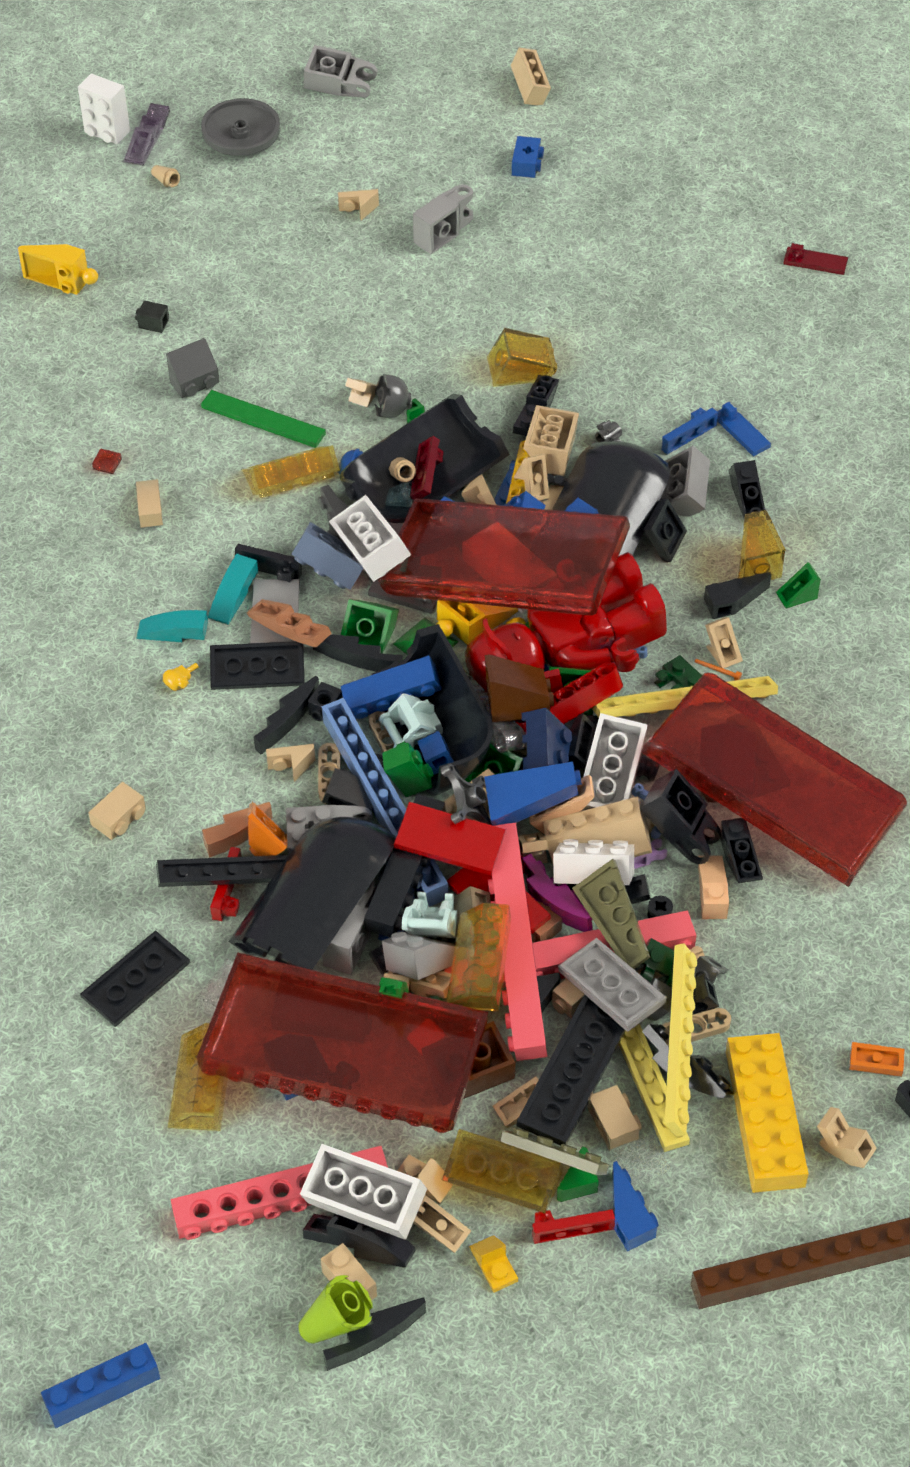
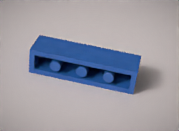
M430 656L341 686L343 698L355 719L366 718L369 714L377 711H387L403 693L419 698L431 696L435 692L442 690L437 667Z
M146 1342L42 1391L41 1395L56 1429L161 1378L158 1366Z

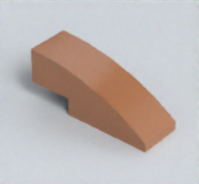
M270 802L257 805L272 819ZM249 808L223 815V824L202 830L203 841L209 858L230 850L231 847H236L248 840Z

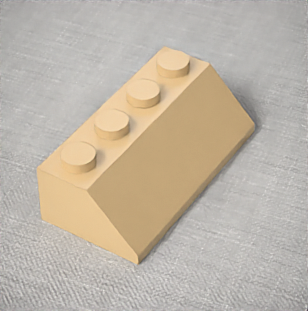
M536 405L524 443V450L530 457L545 454L547 473L553 476H564L576 435L579 413Z
M638 796L543 821L545 838L552 864L556 848L559 843H563V840L567 839L578 840V843H588L589 840H602L603 844H613V841L623 840L628 841V844H634V857L652 853L647 817L640 809L642 804Z

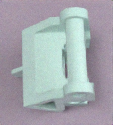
M405 693L388 708V712L383 713L379 717V722L385 726L394 743L393 748L396 747V744L405 741L414 749L415 745L418 744L417 741L434 732L439 731L441 734L443 732L441 723L434 712V705L430 704L428 699L420 701L419 698ZM396 722H400L401 725L406 724L409 730L403 736V739L394 724Z
M418 892V899H414L413 904L405 908L402 917V930H405L410 935L432 937L433 939H437V937L455 938L458 913L457 910H454L453 893H445V901H442L440 907H429L426 892Z

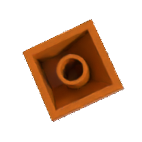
M254 802L249 804L248 839L251 853L254 856H276L287 848V834Z

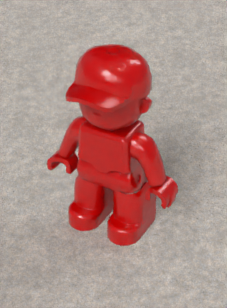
M627 552L614 558L611 561L610 569L594 576L584 587L580 575L571 578L575 571L573 562L567 560L560 563L557 567V579H554L532 601L527 610L530 629L526 625L516 622L491 630L487 618L483 619V631L471 640L464 653L466 668L476 688L487 697L485 655H493L544 669L545 659L551 667L593 670L604 663L611 662L616 665L619 672H630L635 669L639 661V654L634 649L663 637L667 633V623L663 599L653 584L650 583L643 586L642 574L634 557Z

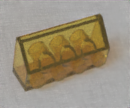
M333 445L317 447L241 469L252 494H259L260 498L272 495V490L279 488L281 492L293 489V484L301 482V486L314 483L313 478L320 476L322 480L335 477L334 472L340 471Z
M482 903L460 913L446 1007L488 1011L499 1010L511 926L509 905Z
M204 1023L182 1035L168 1128L221 1131L233 1046L231 1024Z
M459 1129L442 1181L545 1214L556 1193L564 1167L562 1163Z

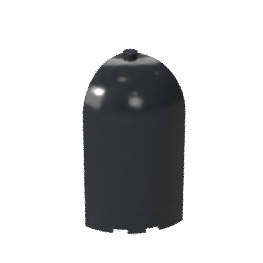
M451 394L356 457L342 470L339 478L345 487L347 496L351 500L358 501L366 495L387 522L405 523L419 517L437 505L444 496H450L510 454L501 436L491 432L486 426L481 428L475 422L477 417L463 396ZM435 436L440 440L438 448L444 452L443 459L440 464L435 465L431 494L416 502L410 498L413 479L409 482H400L390 474L389 467L391 462L399 457L409 460L415 466L419 444Z
M602 441L590 445L577 459L539 535L577 498H580L598 511L602 524L567 560L582 567L581 572L592 577L610 569L611 561L614 558L627 552L633 556L644 533V528L667 486L670 476L668 463L652 451L628 442Z
M437 624L416 631L414 641L406 651L408 655L403 661L396 660L388 667L371 675L430 656L437 667L442 690L435 692L431 696L419 697L420 701L428 699L429 703L434 705V712L443 728L441 735L447 743L454 762L449 764H452L460 777L465 780L477 769L488 752L493 735V723L440 625ZM396 722L394 724L403 739V736L409 730L406 724L401 725L400 722ZM416 744L414 750H418L420 752L422 760L425 764H427L424 760L419 744ZM448 764L439 766V773L431 777L432 788L426 790L430 795L435 796L453 788L450 779L441 773V768Z
M334 817L316 823L300 837L228 942L248 956L265 958L267 954L276 957L274 959L275 963L285 967L302 979L307 977L394 848L396 836L381 825L354 817Z

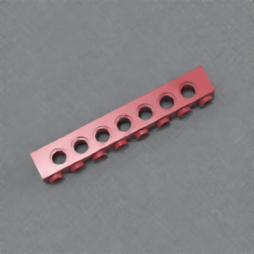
M382 1146L350 1153L388 1168ZM313 1163L170 1199L179 1239L192 1240L198 1238L201 1233L208 1231L220 1233L225 1231L228 1226L236 1224L247 1226L252 1224L255 1219L263 1217L274 1219L280 1216L282 1212L290 1210L292 1212H301L311 1204L305 1201L300 1192ZM282 1192L287 1193V1195L284 1197L276 1196L277 1194ZM254 1199L261 1200V1202L257 1204L250 1203V1201ZM227 1206L235 1207L230 1211L223 1210ZM200 1213L208 1214L203 1218L196 1217Z

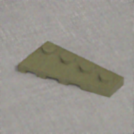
M611 859L572 889L615 954L635 969L649 959L650 955L616 860Z

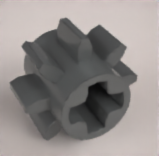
M608 420L596 426L599 430L595 434L597 442L620 441L619 437L622 436V429L616 422L611 423Z

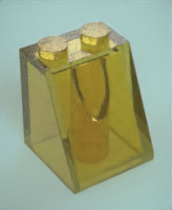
M505 327L487 356L493 387L534 383L538 375L552 377L557 371V363L555 362L554 349L550 338Z
M767 510L745 514L738 578L771 572V580L782 577L786 549Z

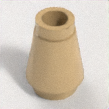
M155 165L151 170V174L166 187H175L180 181V174L174 168Z

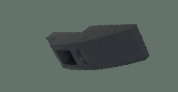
M538 375L526 396V404L513 425L514 434L527 437L536 405L550 408L559 379L548 375Z
M649 1024L642 1032L659 1050L652 1059L667 1072L670 1032L661 1024ZM690 1056L692 1075L689 1077L690 1088L719 1098H730L734 1095L728 1080L722 1075L718 1076L712 1070L713 1064L705 1056Z
M313 1214L303 1228V1239L338 1246L343 1243L346 1247L354 1249L355 1258L406 1268L416 1251L415 1246L408 1240L338 1214H334L333 1217Z

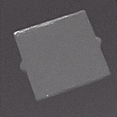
M653 1134L610 1150L621 1169L625 1168L628 1171L632 1186L672 1171L664 1156V1150L660 1149Z

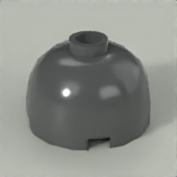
M383 374V376L379 377L375 395L378 396L380 408L375 404L376 415L386 418L399 416L405 410L406 405L411 403V393L408 392L407 385L404 380L394 375Z

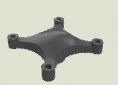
M452 764L442 767V775L447 776L452 783L457 805L456 813L451 815L453 823L457 824L465 820V816H469L479 822L492 825L483 805L487 800L486 793L482 788L485 785V778L481 775L473 779L472 783H469L460 777Z

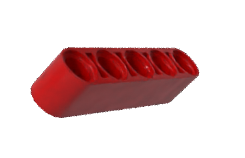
M611 662L604 663L554 692V706L550 707V712L565 724L620 691L623 683L616 665ZM522 719L515 720L521 736L526 735V721H522Z

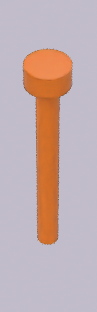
M699 659L694 661L715 671L732 676L734 680H739L742 676V673L739 671L735 673Z

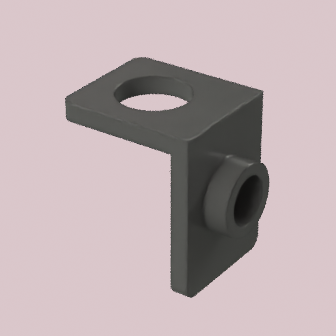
M699 956L694 977L696 978L704 974L714 983L720 973H727L729 969L710 956Z

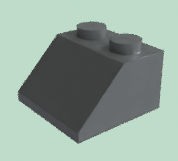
M205 338L166 353L170 383L181 398L193 396L198 391L212 388L219 383L218 367Z

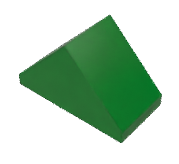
M807 562L776 591V594L786 609L818 599L821 579L811 563Z
M582 1146L579 1153L585 1155L588 1149ZM570 1166L557 1188V1200L564 1202L598 1193L599 1180L597 1175Z

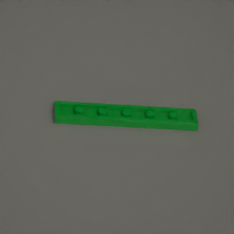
M211 390L201 403L202 409L314 448L319 445L326 435V429Z

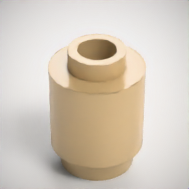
M402 457L394 459L389 467L390 474L400 482H409L416 473L414 464Z

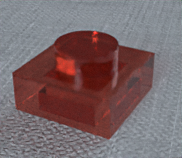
M100 449L92 463L93 470L114 474L122 460L121 453Z

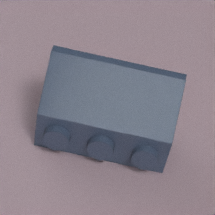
M309 522L292 552L297 562L302 565L308 564L312 566L318 575L330 577L334 580V584L342 589L348 588L351 590L363 571V567L343 541L312 522Z

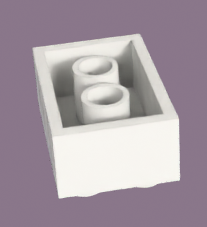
M90 74L78 86L84 132L89 136L101 138L107 143L118 144L130 132L124 85Z
M575 839L563 840V843H559L553 854L554 883L579 884L604 864L614 859L616 860L624 885H630L634 876V844H628V841L623 840L613 841V844H603L602 840H589L588 843H578V840Z

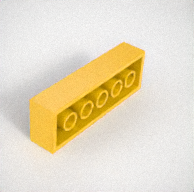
M780 1033L727 1038L725 1053L752 1193L806 1188L809 1173Z

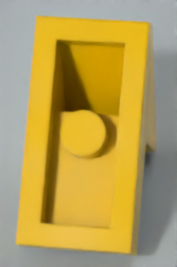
M490 1236L469 1246L493 1293L518 1282V1277L506 1256V1245L496 1236Z

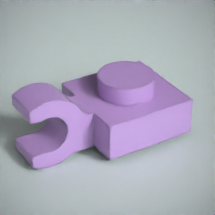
M661 839L651 842L652 853L634 857V869L649 865L651 861L663 860L667 857L666 849L656 850L662 846Z

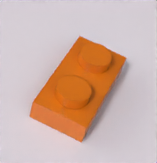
M852 1042L849 1070L902 1077L905 1049Z

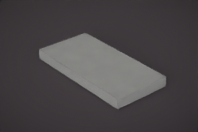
M254 579L252 607L261 599L289 604L294 612L298 613L300 580L293 579L289 583L278 579ZM253 619L251 620L250 643L294 641L268 629Z
M595 938L558 966L559 972L627 1032L667 1003L666 996L598 938Z

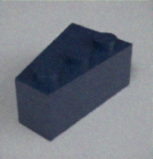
M547 708L522 713V721H526V735H522L523 743H527V757L523 758V769L567 763L572 732Z

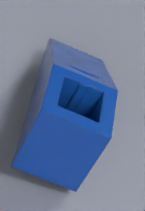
M617 1161L613 1162L614 1230L628 1252L656 1238L659 1224L655 1215L652 1212L649 1213L644 1206L645 1201L639 1190L635 1191L631 1185V1177L625 1168L621 1169Z

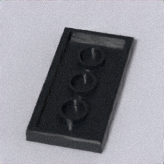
M291 641L210 645L211 690L301 686L305 683L304 644Z
M155 930L80 993V996L116 1027L191 962L187 956Z

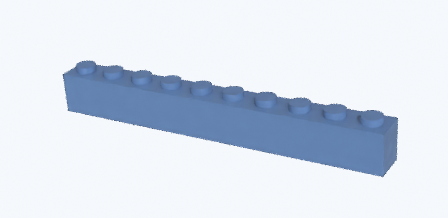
M341 698L322 706L323 723L349 770L354 776L359 778L373 805L372 811L379 824L397 837L406 808L345 699ZM431 858L428 868L424 867L421 873L423 874L420 888H415L417 893L426 892L429 907L444 901L445 893H448V883L436 861Z

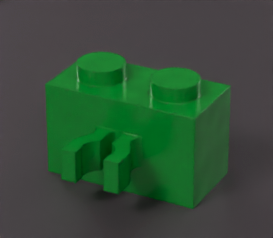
M404 741L396 744L395 748L382 752L385 773L405 797L432 788V768L428 763H424L420 752L414 750L409 743Z

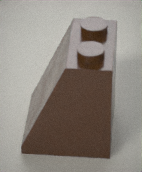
M485 655L487 697L492 722L520 720L524 712L547 708L550 711V707L554 706L550 678L545 679L543 669L493 655Z

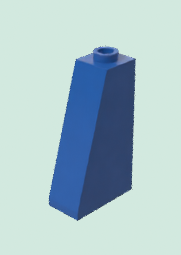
M573 762L484 776L491 824L495 826L517 823L577 796V785H582L580 771H574Z

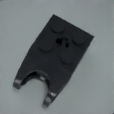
M676 768L655 780L640 809L657 827L660 833L689 861L695 864H704L709 860L711 851L708 844L712 845L719 841L721 830L706 810L708 804ZM704 829L712 830L715 837H708L704 833ZM699 849L704 854V857H697L692 850Z

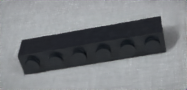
M419 794L416 795L413 803L446 812L445 802ZM397 848L393 849L364 917L366 931L391 938L392 934L402 930V917L405 908L413 904L415 888H420L423 874L421 873L424 867L428 868L431 858Z

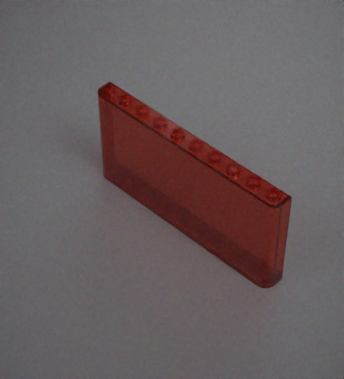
M415 498L398 534L411 555L404 562L389 570L383 577L378 578V581L386 593L394 596L591 616L597 613L630 529L628 517L619 515Z
M709 672L701 676L644 744L641 753L669 771L677 768L692 786L847 887L857 877L907 806V800L901 792L890 787L879 778H876L860 766L843 757L840 753L832 750L818 739L785 720L716 674Z
M237 952L198 1052L197 1063L201 1071L209 1076L219 1075L227 1077L233 1082L243 1081L251 1083L258 1088L264 1089L267 1087L278 1090L286 1095L295 1094L303 1096L310 1101L320 1100L328 1102L335 1107L344 1106L355 1109L359 1113H372L380 1115L387 1120L397 1119L405 1121L412 1126H425L433 1128V1130L439 1133H446L447 1131H452L455 1127L488 1022V1012L406 992L403 993L402 998L379 993L381 986Z

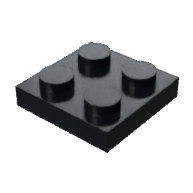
M668 498L659 500L644 528L647 537L662 561L671 562L687 530Z

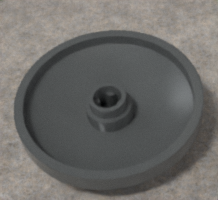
M249 98L230 99L216 104L205 113L201 122L202 137L206 144L217 152L233 156L251 155L267 149L277 140L280 134V119L277 112L270 105L262 101Z

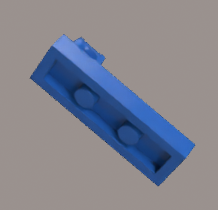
M730 402L723 404L722 409L717 411V422L753 457L771 448V443Z
M699 408L692 412L690 421L662 436L661 450L668 455L716 427L718 412L714 408H710L707 411Z

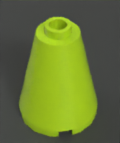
M346 1275L336 1276L330 1280L299 1321L298 1328L301 1337L308 1343L315 1344L366 1326L371 1321L372 1316H369L373 1306L368 1292L357 1280L352 1282L346 1279L349 1277Z

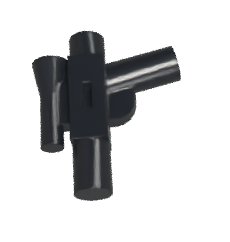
M547 474L548 484L564 486L568 479L561 475H555L554 478L552 474Z

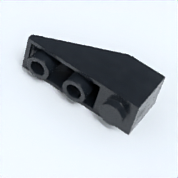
M755 460L733 463L728 470L746 527L768 524Z
M771 572L758 573L753 576L735 578L730 581L705 586L704 601L712 619L735 615L770 588Z
M746 818L722 820L720 841L726 861L737 882L745 883L763 880Z

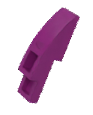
M532 854L523 857L524 872L528 877L526 879L528 893L536 901L542 902L555 914L559 915L562 918L563 924L582 932L593 930V919L581 904L575 892L570 890L567 884L558 886L557 883H554V878H549L546 874L543 863L540 860L536 861Z

